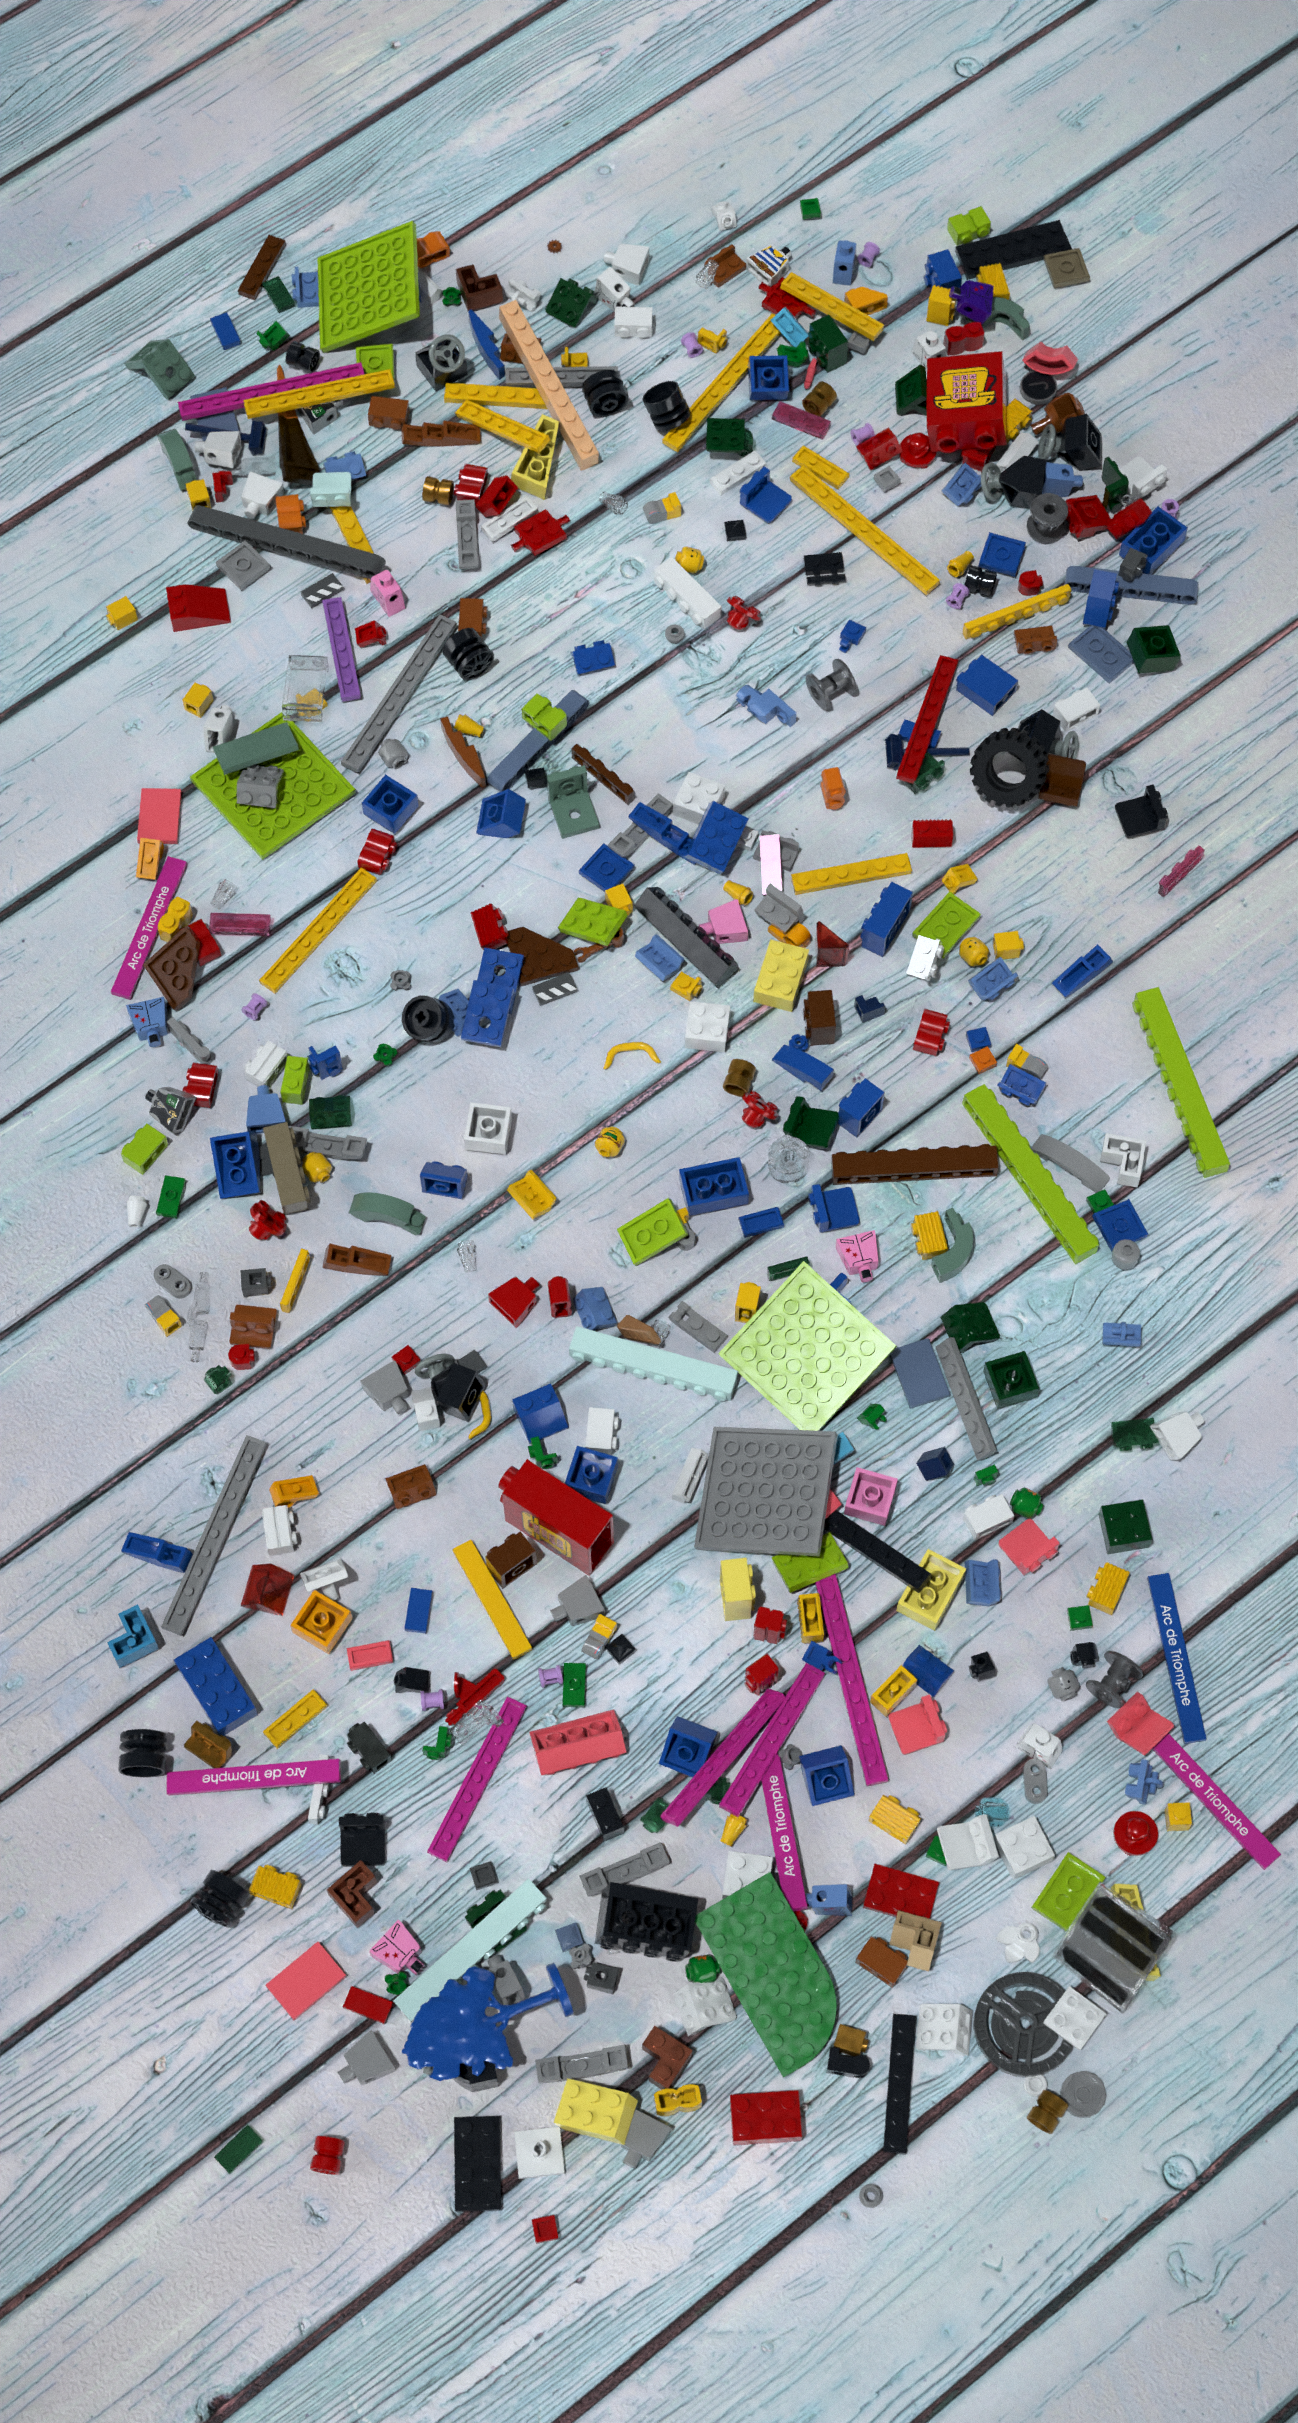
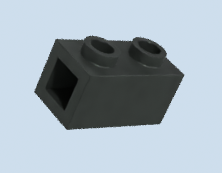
M365 1721L361 1724L357 1723L349 1729L347 1745L353 1753L358 1752L362 1757L359 1761L366 1770L371 1769L375 1774L392 1761L390 1754Z

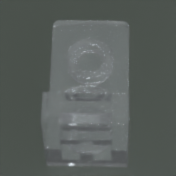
M479 1700L450 1729V1732L461 1745H465L485 1724L489 1725L491 1723L499 1727L504 1721L492 1706Z

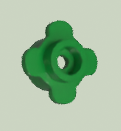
M448 287L443 290L442 295L444 299L442 303L444 305H459L461 302L459 299L460 290L454 287Z
M382 1043L377 1048V1053H374L373 1058L375 1061H381L384 1065L388 1066L392 1063V1058L397 1055V1050L388 1044Z
M405 1972L393 1975L387 1974L385 1976V1982L388 1984L386 1988L388 1993L399 1995L409 1987L405 1980L407 1977Z

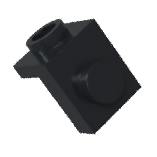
M404 1667L397 1671L394 1676L395 1692H429V1670Z

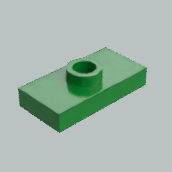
M165 1175L156 1215L177 1219L186 1183L185 1178Z
M564 1663L563 1707L584 1708L586 1663Z

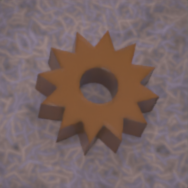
M556 239L555 241L552 240V242L549 241V244H547L550 253L553 252V254L555 252L558 253L562 249V243H559Z

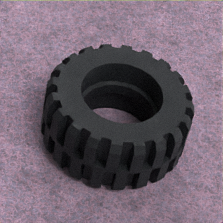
M1003 728L999 732L994 731L976 748L970 762L972 765L970 775H974L972 783L974 786L978 785L979 787L977 792L980 795H986L985 800L988 802L993 800L995 805L1000 807L1003 804H1006V807H1013L1015 804L1020 806L1026 801H1030L1042 788L1047 779L1046 775L1049 772V766L1046 765L1049 761L1048 755L1043 754L1044 746L1042 744L1039 746L1036 743L1038 739L1035 736L1033 738L1029 737V732L1025 730L1022 733L1018 732V728H1012L1010 731L1007 728ZM1011 752L1022 759L1026 767V777L1022 782L1008 783L998 777L993 768V758L997 753Z

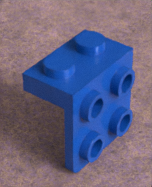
M765 466L760 471H756L752 479L740 489V504L767 523H771L792 501L791 495L770 482V470Z
M820 1184L812 1185L808 1198L810 1206L814 1207L813 1220L814 1224H818L820 1233L853 1227L859 1224L855 1199L850 1187L822 1192Z

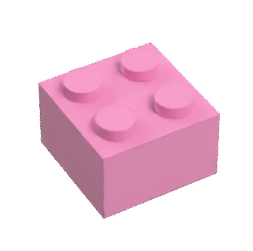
M856 1467L845 1504L844 1514L885 1526L898 1479Z

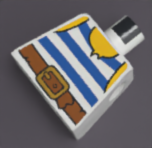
M769 245L747 257L746 270L760 282L773 286L788 272V258L792 255L791 251L787 247L778 251L773 245Z

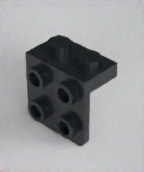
M1154 784L1146 786L1144 796L1115 804L1116 814L1127 838L1163 830L1166 819H1168L1167 810L1161 804L1160 792L1156 791Z
M373 1812L367 1813L366 1816L347 1813L344 1814V1817H339L341 1865L343 1867H353L360 1860L366 1866L384 1865V1816Z

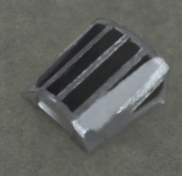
M1100 1881L1051 1957L1124 2014L1176 1933Z

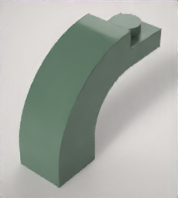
M993 297L991 316L981 324L984 326L991 322L1004 323L1022 341L1028 337L1030 329L1029 322L1023 318L1024 309L1017 303L1000 297ZM965 316V319H966L969 323H971V322H976V321H974V320H972V319H970V318H968V317Z
M176 429L157 434L162 451L166 454L171 464L179 489H186V483L197 480L179 432Z
M371 1192L354 1195L349 1214L364 1222L371 1220L387 1221L413 1235L420 1234L426 1217L414 1210V1205L404 1200Z
M954 1208L945 1211L944 1219L955 1243L949 1251L932 1258L931 1267L939 1283L959 1274L966 1266L971 1255L973 1244L972 1227L970 1222L963 1224L961 1215L959 1213L956 1214Z

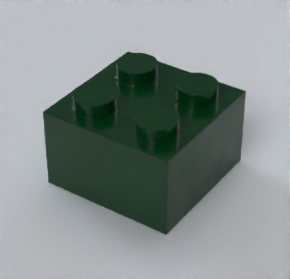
M827 315L810 323L808 332L809 343L807 346L810 353L816 356L819 366L829 373L847 364L848 340L831 316Z
M1169 625L1134 628L1126 642L1138 673L1173 671L1181 658Z
M1025 1351L985 1362L983 1372L997 1409L1037 1397L1039 1386Z
M1143 1499L1101 1506L1098 1515L1107 1554L1150 1547L1152 1536Z

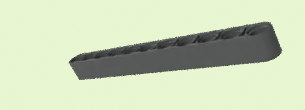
M200 505L194 507L187 522L192 529L240 543L246 540L251 546L368 579L382 572L386 563L385 559L377 554Z

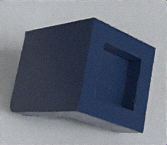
M863 995L855 997L854 1008L862 1023L885 1014V1004H880L877 997L865 1000Z
M945 1446L924 1452L916 1463L926 1481L947 1475L954 1465Z

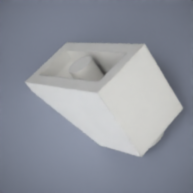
M431 1387L411 1391L419 1432L439 1428V1417Z

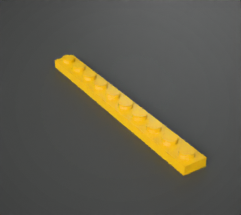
M773 313L689 408L691 411L690 417L683 424L671 429L662 439L664 445L679 452L748 372L749 357L762 356L778 338L781 332L770 321L775 316Z
M804 465L790 476V481L925 595L929 594L940 584L939 578Z

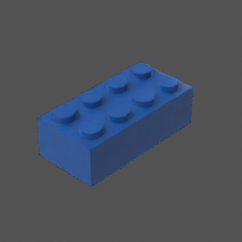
M212 1637L174 1659L176 1667L219 1736H225L258 1715L254 1704Z

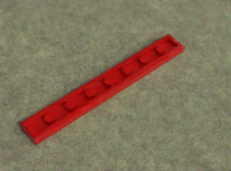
M943 655L939 656L896 779L912 784L916 783L959 660Z

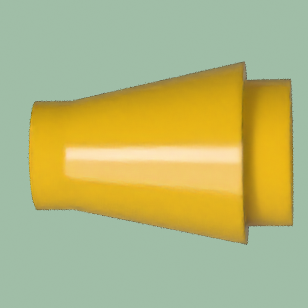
M965 551L963 554L950 560L947 566L948 572L954 577L962 576L974 559L973 554L970 551Z
M459 714L454 729L480 738L484 726H481L466 714L464 716Z
M731 880L724 884L723 890L734 900L738 899L739 905L743 904L746 906L751 902L753 898L751 888L734 883Z
M733 1814L727 1816L720 1841L732 1847L735 1840L746 1828L747 1819L742 1816L736 1817Z

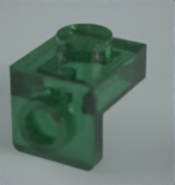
M661 1796L656 1799L647 1813L640 1819L644 1823L643 1827L651 1833H659L667 1825L660 1816L670 1804Z

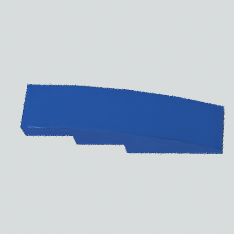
M470 309L468 311L469 324L474 341L486 364L500 380L505 377V366L500 361L499 348L494 344V333Z
M639 802L629 814V819L669 850L695 865V862L684 857L692 840L689 838V833L673 825L670 818Z

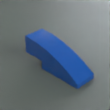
M1097 944L1084 957L1078 958L1052 984L1066 998L1093 980L1113 961Z
M785 1044L772 1058L773 1062L804 1083L806 1081L820 1091L833 1077V1068L817 1058Z
M132 1532L128 1533L121 1549L122 1553L139 1560L184 1574L193 1556V1553L186 1547L169 1544L162 1539Z

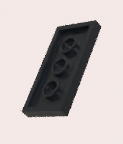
M500 2116L454 2117L455 2212L501 2211Z

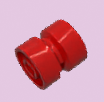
M316 2136L314 2151L317 2154L311 2159L310 2170L323 2174L339 2175L341 2160L338 2157L343 2155L345 2141L333 2137Z

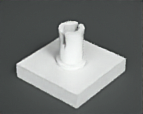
M341 1559L300 1573L307 1592L321 1587L324 1596L331 1600H336L339 1597L333 1582L348 1577Z
M559 2126L514 2132L519 2179L565 2174Z

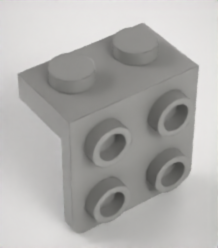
M257 764L244 768L237 781V804L276 808L277 789L283 776V769L276 766L264 767Z

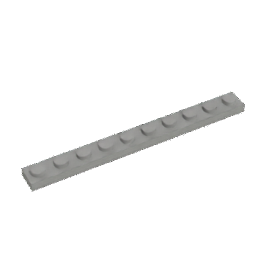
M439 614L341 760L342 766L356 773L360 772L457 627L455 621Z
M246 1435L162 1623V1629L180 1636L183 1635L267 1445L265 1441Z

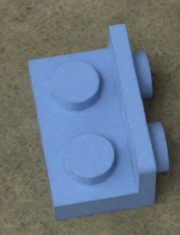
M295 267V274H292V285H296V289H292L293 301L297 300L298 308L319 307L318 272L299 273V267Z
M458 988L439 996V999L446 1002L452 1009L454 1016L452 1031L456 1036L462 1034L469 1003L468 999Z

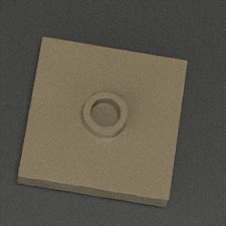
M1080 248L1044 255V262L1054 288L1088 282L1090 280Z

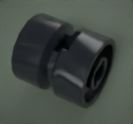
M293 341L287 350L285 361L287 365L295 368L300 366L301 370L312 373L319 362L320 351L312 347L306 348L304 344Z
M971 565L966 577L965 586L969 591L975 592L979 590L980 594L991 596L997 572L988 569L982 571L981 567Z

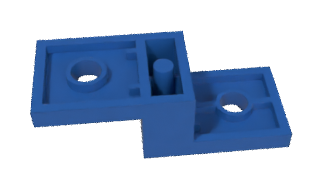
M484 948L478 978L473 980L461 1040L496 1047L502 1046L508 1014H512L524 955ZM497 967H504L506 969L503 976L495 975L494 972ZM487 1018L491 1021L488 1028L480 1027L482 1019Z

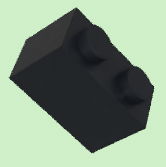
M607 1787L586 1795L587 1804L603 1842L624 1834L623 1824Z

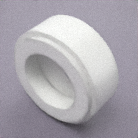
M1043 2075L1026 2077L1024 2081V2090L1031 2097H1039L1042 2091L1047 2089V2081Z

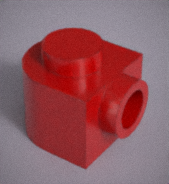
M1036 570L1023 572L1019 577L1018 591L1024 596L1039 595L1040 587L1043 586L1042 576L1037 575Z
M238 1344L229 1350L228 1357L234 1369H252L251 1362H255L254 1349H250L249 1344Z

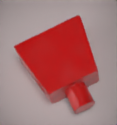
M513 1277L490 1292L488 1300L498 1312L517 1328L536 1305V1295L533 1291L540 1285L533 1277H530L525 1283H522L517 1277Z

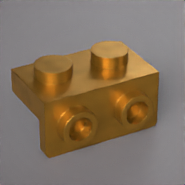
M197 1720L191 1726V1736L184 1744V1748L212 1768H221L232 1755L231 1742L225 1736L215 1734L213 1729L206 1723L201 1724Z

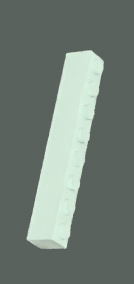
M578 1326L575 1328L569 1347V1356L576 1361H589L597 1367L607 1366L619 1373H624L625 1371L632 1373L637 1378L643 1379L646 1377L653 1379L658 1384H671L680 1390L686 1388L693 1390L698 1395H711L719 1401H731L738 1379L737 1370Z
M528 1878L393 2002L411 2023L414 2022V2017L420 2010V2006L428 2002L431 1997H438L447 1980L454 1979L461 1984L460 1979L467 1969L474 1966L478 1967L477 1963L483 1958L487 1961L496 1952L494 1948L499 1943L503 1946L513 1937L510 1934L516 1928L521 1930L528 1924L529 1920L527 1918L531 1914L535 1913L537 1915L546 1907L544 1903L547 1901V1898Z

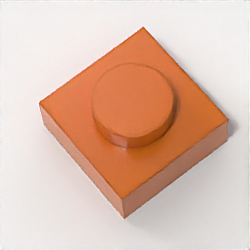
M988 1046L969 1056L978 1074L997 1066V1061Z

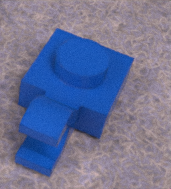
M849 619L840 633L842 640L840 641L841 646L839 650L846 653L851 644L858 645L866 632V627Z

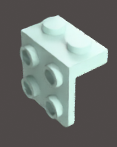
M349 472L313 474V488L310 490L312 506H351V474Z

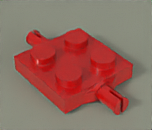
M781 277L773 286H769L764 282L760 283L759 289L767 293V296L762 301V307L768 311L777 314L786 307L796 319L803 312L811 317L815 315L816 310L808 307L806 302L780 288L785 278Z
M546 509L514 526V531L520 540L511 544V548L516 552L520 548L525 547L534 556L567 539L566 533L561 526L570 522L569 517L565 515L555 519Z

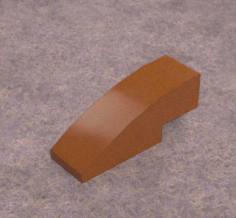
M329 1243L325 1249L322 1268L362 1275L387 1276L391 1255L356 1246L347 1248Z

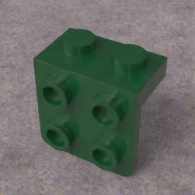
M560 278L545 308V312L572 327H577L588 303L596 304L598 297L593 295V290L585 286L583 289L577 287L578 282L570 278L568 281Z
M707 418L706 450L708 452L742 453L744 451L745 419Z
M1106 457L1104 459L1101 479L1106 485L1103 506L1107 513L1117 511L1125 505L1129 480L1126 475L1120 472L1117 463L1112 461L1110 457Z
M796 1096L794 1103L790 1107L788 1119L783 1125V1132L791 1144L827 1148L839 1120V1113L837 1111L810 1108L804 1097Z
M984 1302L954 1305L940 1317L948 1336L955 1338L960 1353H963L974 1343L997 1341L1000 1338L988 1306Z
M501 1889L497 1892L495 1890L491 1891L485 1896V1901L479 1906L475 1904L466 1911L465 1919L472 1929L506 1899ZM525 1925L521 1930L516 1928L510 1934L513 1937L503 1946L499 1943L494 1948L496 1952L493 1955L498 1954L525 1933L527 1926Z

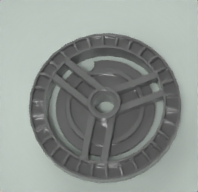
M1031 1972L1008 1974L989 1985L977 2003L973 2022L975 2039L985 2058L1002 2072L1023 2078L1045 2075L1062 2064L1073 2047L1065 2039L1062 2040L1059 2048L1050 2057L1035 2063H1030V2060L1044 2055L1054 2045L1058 2034L1044 2024V2020L1065 1991L1048 1977ZM1014 1987H1032L1043 1991L1055 2002L1050 2003L1045 1997L1032 1991H1016V1997L1013 2000L1003 1992ZM998 1996L1001 2000L996 2005L993 2000ZM989 2007L994 2010L991 2019L993 2037L998 2046L1012 2056V2060L1001 2054L990 2040L986 2027V2015ZM1021 2020H1028L1031 2023V2028L1023 2029L1019 2022ZM1017 2058L1025 2059V2063L1016 2062Z

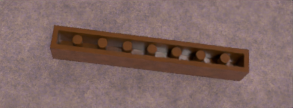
M982 1144L977 1147L962 1145L958 1148L942 1146L938 1149L922 1147L917 1150L902 1148L897 1151L882 1149L877 1152H837L831 1156L833 1185L995 1177L998 1173L997 1148L989 1144Z

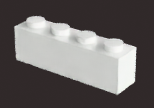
M670 557L654 569L655 584L659 588L662 587L666 591L667 596L671 600H675L679 604L680 609L684 613L687 612L696 625L706 629L722 617V606L673 557Z

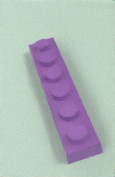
M342 598L322 600L341 701L361 699Z

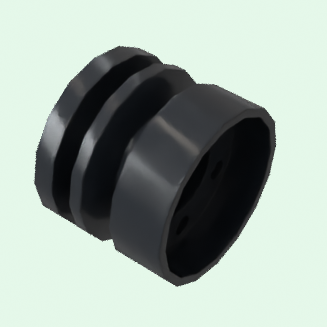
M675 381L659 383L643 395V403L648 413H650L655 428L659 431L674 429L690 417L691 411L686 400L683 398L678 383Z
M465 628L458 631L448 639L442 649L445 658L450 664L454 665L455 671L458 672L463 680H471L478 677L490 667L494 660V653L483 642V639L474 628Z
M150 1729L123 1731L120 1734V1741L122 1742L120 1750L125 1753L119 1756V1773L131 1777H157L165 1773L166 1758L159 1753H163L166 1750V1745L164 1744L167 1740L166 1734Z
M210 1870L203 1881L209 1892L197 1890L196 1894L202 1900L194 1897L190 1904L204 1918L215 1924L230 1928L232 1921L227 1916L237 1917V1913L231 1906L234 1905L242 1908L250 1894L232 1879L215 1870Z

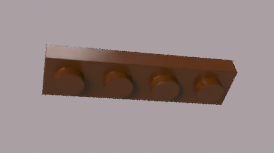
M268 235L238 288V295L256 300L286 246L284 239Z
M578 744L571 748L574 761L580 766L585 765L586 771L624 803L629 805L634 801L633 788L628 783H623L614 771L610 772L601 760H596L585 747L582 748Z

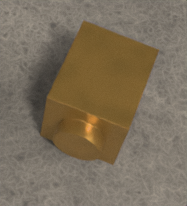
M840 2024L833 2047L840 2048L839 2052L855 2057L860 2055V2052L865 2053L869 2040L865 2039L866 2032Z

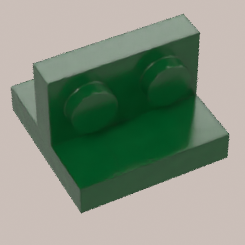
M918 365L895 382L897 414L903 416L913 409L927 415L925 366Z

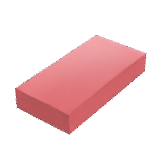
M389 1640L347 1648L351 1671L393 1663Z

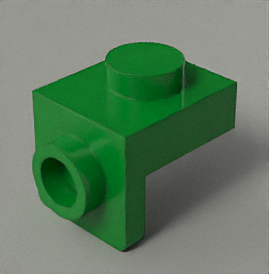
M275 321L264 333L260 331L256 333L260 338L258 340L264 348L267 349L269 347L274 351L290 336L278 321Z
M802 341L797 347L780 344L777 348L778 356L787 355L788 366L799 368L808 357L806 344Z
M539 1436L530 1438L531 1446H528L530 1459L534 1458L538 1467L549 1469L558 1463L556 1453L543 1455Z
M439 1726L436 1747L423 1746V1755L427 1756L428 1759L439 1760L440 1758H445L447 1747L451 1748L452 1734H449L448 1727Z

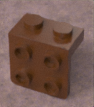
M1049 754V761L1046 763L1049 766V772L1046 775L1045 783L1040 789L1038 799L1077 807L1086 762Z

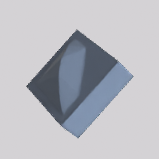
M577 1923L555 1930L562 1952L584 1945Z

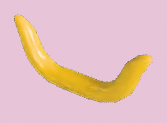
M629 1042L612 1047L607 1053L603 1068H609L614 1056L622 1051L644 1050L654 1062L661 1063L653 1047L649 1044Z
M484 1391L480 1396L483 1421L481 1425L471 1431L469 1439L484 1432L491 1422L489 1400Z

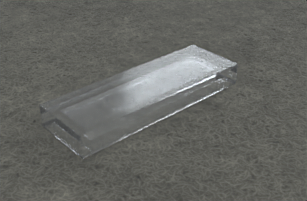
M275 456L238 458L233 468L218 465V472L231 471L232 479L248 478L250 471L264 477L276 476Z

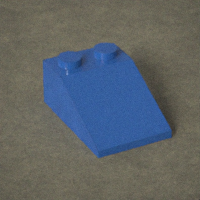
M256 1130L211 1137L210 1143L220 1199L259 1193L260 1156Z

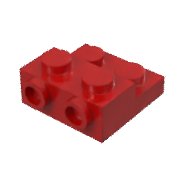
M1097 495L1066 499L1065 502L1068 506L1066 520L1069 523L1070 532L1072 534L1075 533L1077 538L1091 537L1096 531L1108 529L1107 524L1111 518Z

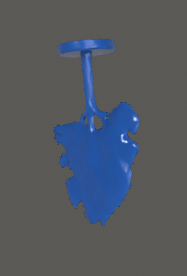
M555 1963L546 1966L552 1986L550 1990L511 2005L500 2004L494 1997L492 1991L494 1989L495 1976L486 1969L476 1966L468 1968L466 1973L462 1975V1978L467 1981L466 1985H461L454 1979L447 1980L438 1997H431L428 2002L420 2006V2010L414 2017V2022L410 2025L411 2030L402 2050V2054H406L408 2057L409 2066L416 2069H422L425 2066L433 2067L430 2078L438 2081L458 2077L460 2075L461 2063L472 2066V2074L479 2076L485 2069L484 2061L496 2064L495 2068L503 2070L505 2067H511L513 2065V2058L510 2056L506 2037L502 2032L511 2017L554 1999H557L565 2017L574 2014ZM493 2007L500 2010V2013L486 2016L485 2009ZM502 2022L500 2026L496 2027V2023Z

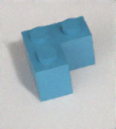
M138 1604L118 1614L127 1633L107 1643L119 1668L159 1648Z

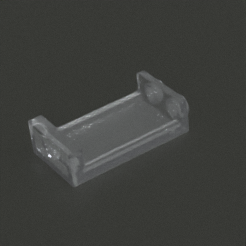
M289 655L282 702L283 721L322 722L326 675L329 671L328 656Z

